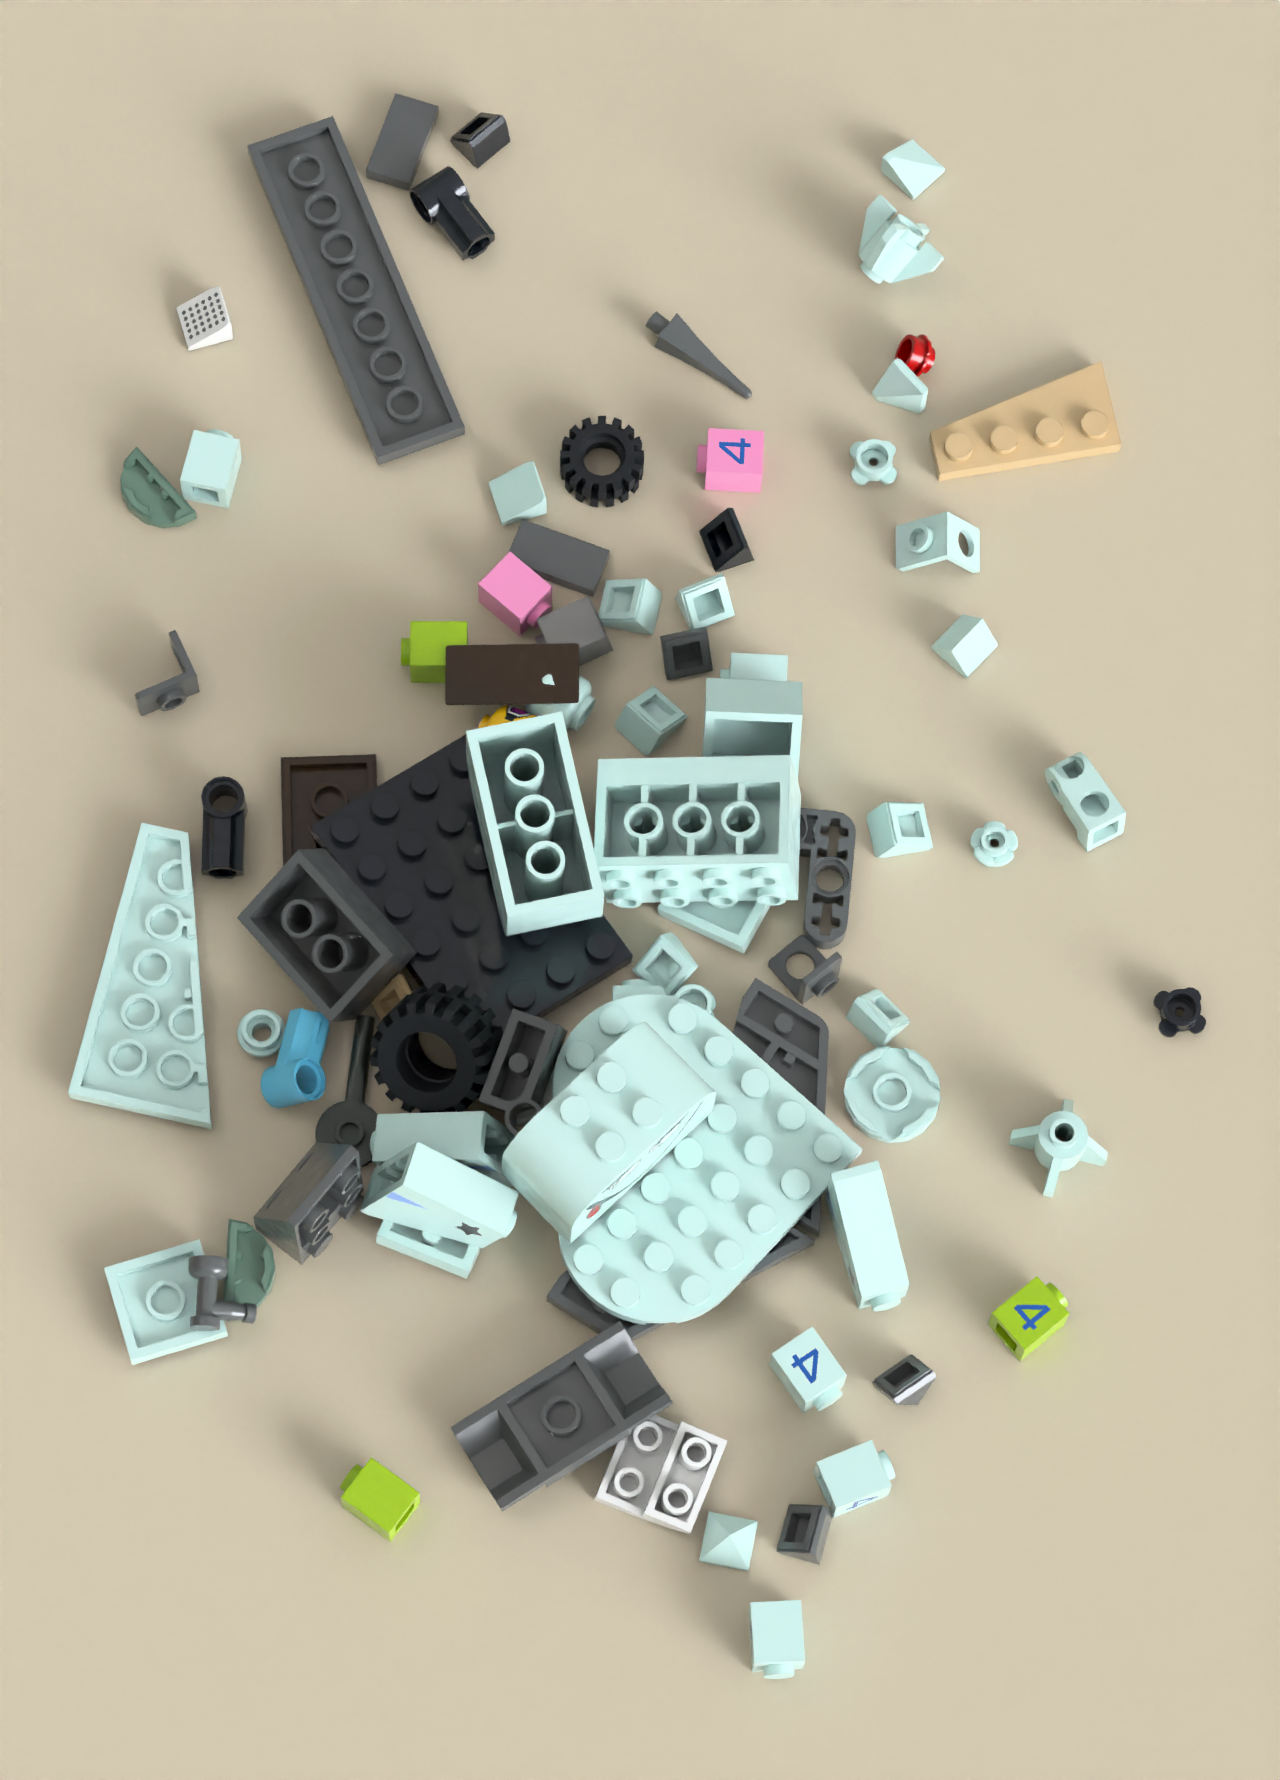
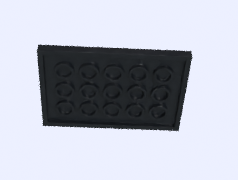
M466 735L311 825L310 833L318 845L333 857L418 952L406 964V968L419 986L425 985L429 989L434 983H445L447 991L454 985L465 988L464 995L468 998L475 993L483 999L479 1006L484 1011L491 1008L495 1013L496 1017L491 1022L493 1026H501L503 1033L513 1008L542 1018L627 966L632 961V953L604 915L602 917L525 933L505 935L470 784L466 758Z

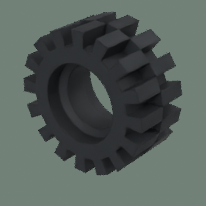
M598 416V424H592L589 417L582 420L581 429L575 424L569 431V438L564 437L562 450H560L561 479L565 480V488L569 494L575 491L576 500L583 503L585 497L590 498V506L597 508L598 501L605 500L606 507L614 506L615 498L618 497L621 503L628 500L629 491L635 493L639 488V480H642L644 450H642L640 437L634 438V429L629 424L625 429H622V420L615 417L612 425L606 424V416ZM593 449H610L619 457L620 465L612 474L595 475L585 467V456Z

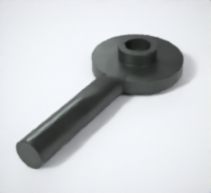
M368 1015L356 1016L345 1101L332 1105L321 1115L315 1134L316 1142L352 1145L359 1151L361 1167L372 1162L370 1139L372 1133L376 1130L377 1113L371 1107L364 1104L372 1048L370 1044L375 1026V1018Z

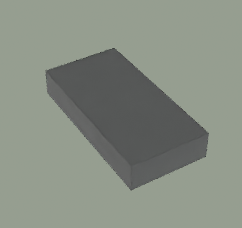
M395 93L366 168V178L409 191L437 120L439 107Z
M524 519L521 521L509 552L513 553L544 580L591 597L595 594L610 557V550Z

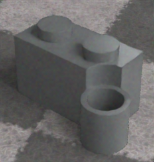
M514 1008L512 1009L478 1101L488 1107L505 1112L504 1120L506 1127L512 1134L517 1135L520 1132L516 1126V1116L519 1111L526 1107H535L537 1112L544 1108L540 1104L568 1031L558 1024Z

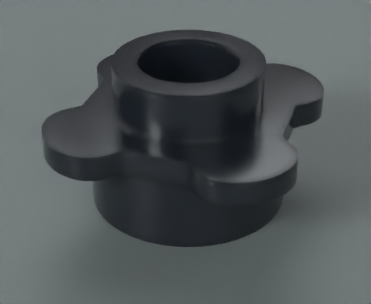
M1187 987L1185 989L1173 990L1170 993L1161 991L1155 996L1153 1004L1160 1013L1161 1022L1158 1029L1163 1036L1171 1038L1177 1032L1190 1031L1193 1034H1198L1203 1031L1206 1019L1200 1015L1201 994L1198 990ZM1182 1009L1184 1011V1015H1176L1175 1010Z

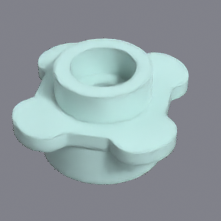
M878 439L855 442L850 448V456L854 459L855 467L851 472L852 480L858 485H865L868 481H881L885 485L893 483L897 477V470L893 467L892 463L896 452L895 446L889 441ZM876 460L878 464L876 466H871L869 464V461Z

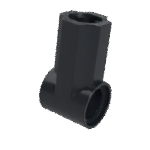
M450 166L445 167L409 190L412 203L423 220L429 225L435 223L462 260L467 258L474 259L481 255L495 240V233L470 202V196L465 184Z
M216 777L205 785L201 795L203 805L201 873L216 879H233L236 876L244 875L245 819L248 809L244 791L239 782L230 777ZM221 796H231L237 800L234 808L226 812L216 811L212 806L215 800Z

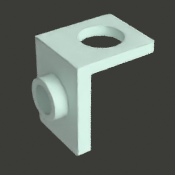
M948 511L896 526V569L903 572L939 561L949 560L972 573L980 571L979 529ZM960 532L965 536L969 550L967 556L962 553L959 547L958 535Z

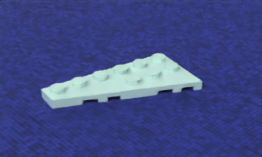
M141 823L68 1094L70 1098L212 1129L188 832Z

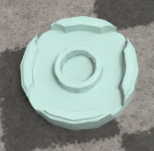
M890 1046L877 1047L860 1056L849 1069L843 1090L845 1110L854 1126L869 1138L886 1143L904 1142L922 1134L935 1119L941 1099L939 1078L930 1062L916 1051L904 1047L902 1049L890 1048Z

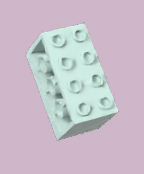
M791 755L598 759L594 853L606 902L613 903L621 908L639 907L642 903L661 902L668 907H684L690 902H709L715 906L726 907L735 905L738 901H757L763 905L776 906L785 903L786 900H798L801 792Z

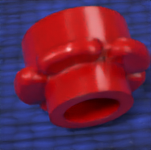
M909 334L900 342L895 359H901L918 377L922 373L926 374L933 366L935 349L926 335L921 334L916 337Z

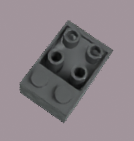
M316 1142L254 1215L253 1219L256 1230L301 1265L310 1255L314 1258L318 1257L333 1238L330 1230L341 1217L345 1220L350 1219L363 1203L364 1196L361 1193L364 1191L359 1151L348 1144Z

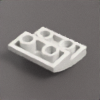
M655 1415L632 1429V1434L617 1443L594 1500L646 1521L690 1534L727 1440L681 1421L678 1425Z

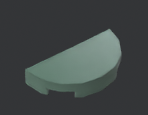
M136 447L125 459L120 477L122 498L131 514L143 523L159 528L180 527L196 519V511L139 448Z
M229 1219L226 1254L229 1266L228 1274L225 1277L224 1300L242 1305L244 1303H252L259 1307L271 1292L276 1275L273 1250L264 1236L253 1229V1226L246 1222Z

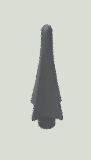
M657 311L649 318L645 326L658 337L655 348L704 372L746 399L751 397V390L717 359L678 313H676L671 321L667 320Z

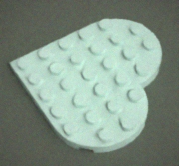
M637 994L604 1004L587 1015L573 1029L564 1042L556 1061L552 1087L553 1098L623 1034L637 1024L647 1022L716 1092L713 1111L571 1244L558 1233L559 1247L564 1264L572 1280L583 1294L599 1308L622 1320L646 1325V1323L661 1324L671 1322L677 1324L699 1317L720 1304L825 1193L830 1173L847 1169L861 1154L862 1148L706 1010L674 996Z

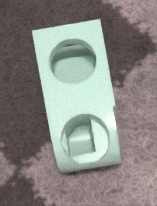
M1078 752L1045 769V777L1049 788L1057 801L1063 805V810L1077 830V838L1086 852L1124 833L1126 811L1082 752Z

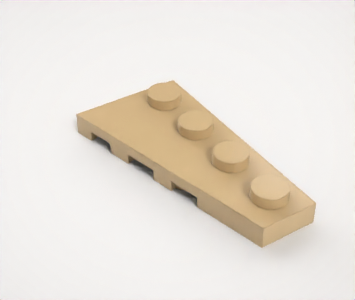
M1102 361L930 432L929 437L938 481L1119 452L1121 448V440Z

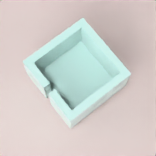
M706 678L702 757L791 755L798 781L803 716L802 682Z

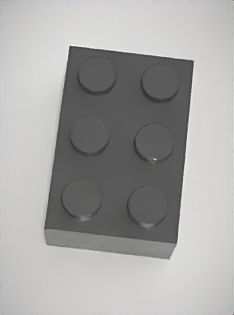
M324 848L299 849L237 917L330 1023L356 1020V1016L360 1015L390 981L418 953Z

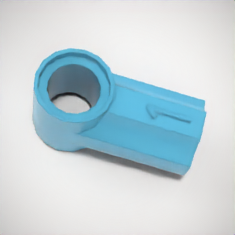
M298 1008L289 1012L276 1065L269 1066L264 1070L261 1077L262 1095L272 1107L279 1109L319 1099L325 1091L326 1077L320 1064L330 1026L329 1021L319 1011Z

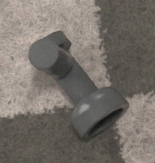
M198 1255L189 1258V1274L198 1280L196 1316L190 1317L191 1329L216 1331L220 1329V1320H241L243 1323L251 1324L255 1322L257 1314L256 1304L244 1303L242 1305L232 1301L217 1300V1283L228 1274L229 1260L227 1258L211 1255Z

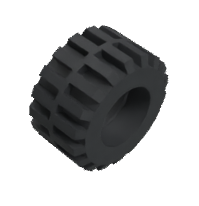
M434 983L429 989L425 985L416 988L410 995L407 994L380 1021L376 1027L378 1031L372 1036L370 1046L376 1050L370 1055L371 1066L379 1067V1071L374 1077L378 1085L385 1083L389 1088L385 1095L391 1101L396 1097L403 1102L401 1109L409 1113L414 1108L420 1109V1113L436 1111L462 1112L482 1092L499 1047L497 1042L502 1038L503 1031L501 1026H493L491 1021L496 1015L492 1009L488 1008L484 1011L479 1006L483 999L475 993L470 998L464 995L465 988L454 985L447 991L445 983ZM419 1032L432 1033L446 1041L454 1052L457 1068H443L428 1059L420 1046Z

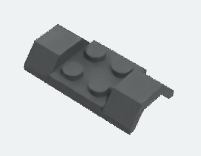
M619 1321L450 1428L500 1509L504 1511L544 1485L548 1487L632 1434V1429L666 1409L673 1402L658 1383L626 1329Z

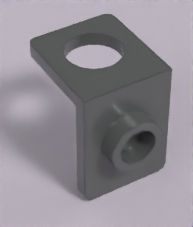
M176 630L169 632L171 648L183 673L135 694L137 708L141 716L158 709L162 711L175 709L182 705L187 697L200 692L197 674Z
M800 935L772 957L768 962V967L803 1005L814 995L817 998L824 996L838 983L842 956L835 952L826 959L805 935ZM795 954L807 955L814 963V970L803 979L792 977L786 969L787 960Z

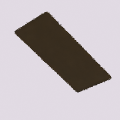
M576 643L449 645L446 647V705L560 704L579 702V645ZM551 674L555 685L544 684L542 678L545 675Z

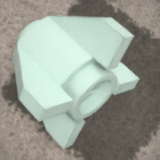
M878 195L866 210L859 256L863 261L860 268L870 279L879 284L883 280L889 283H896L933 272L945 258L929 242H926L921 247V243L926 239L930 229L924 223L915 224L901 214L890 220L897 210L882 195Z
M1064 1099L1061 1111L1048 1115L1040 1125L1014 1129L1010 1135L1009 1145L1031 1150L1034 1147L1035 1156L1039 1162L1049 1169L1043 1196L1052 1198L1060 1171L1069 1170L1079 1160L1104 1166L1108 1152L1088 1136L1087 1126L1080 1117L1073 1113L1074 1101ZM1056 1137L1064 1138L1065 1142L1058 1140Z

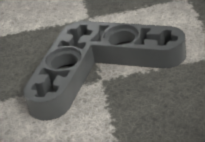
M801 808L799 856L810 857L803 924L804 935L816 948L822 950L832 949L843 941L847 930L856 838L855 825L851 818L841 812ZM830 826L839 827V834L847 836L839 838L836 857H827L829 839L828 836L821 835L828 833ZM827 869L837 871L843 878V885L835 891L821 889L816 882V876L821 871ZM823 903L832 904L830 921L832 925L839 926V928H831L829 935L820 934V927L812 925V923L820 922Z

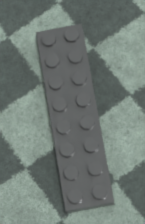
M331 116L247 145L249 157L377 464L380 465L465 435L463 421L334 117Z

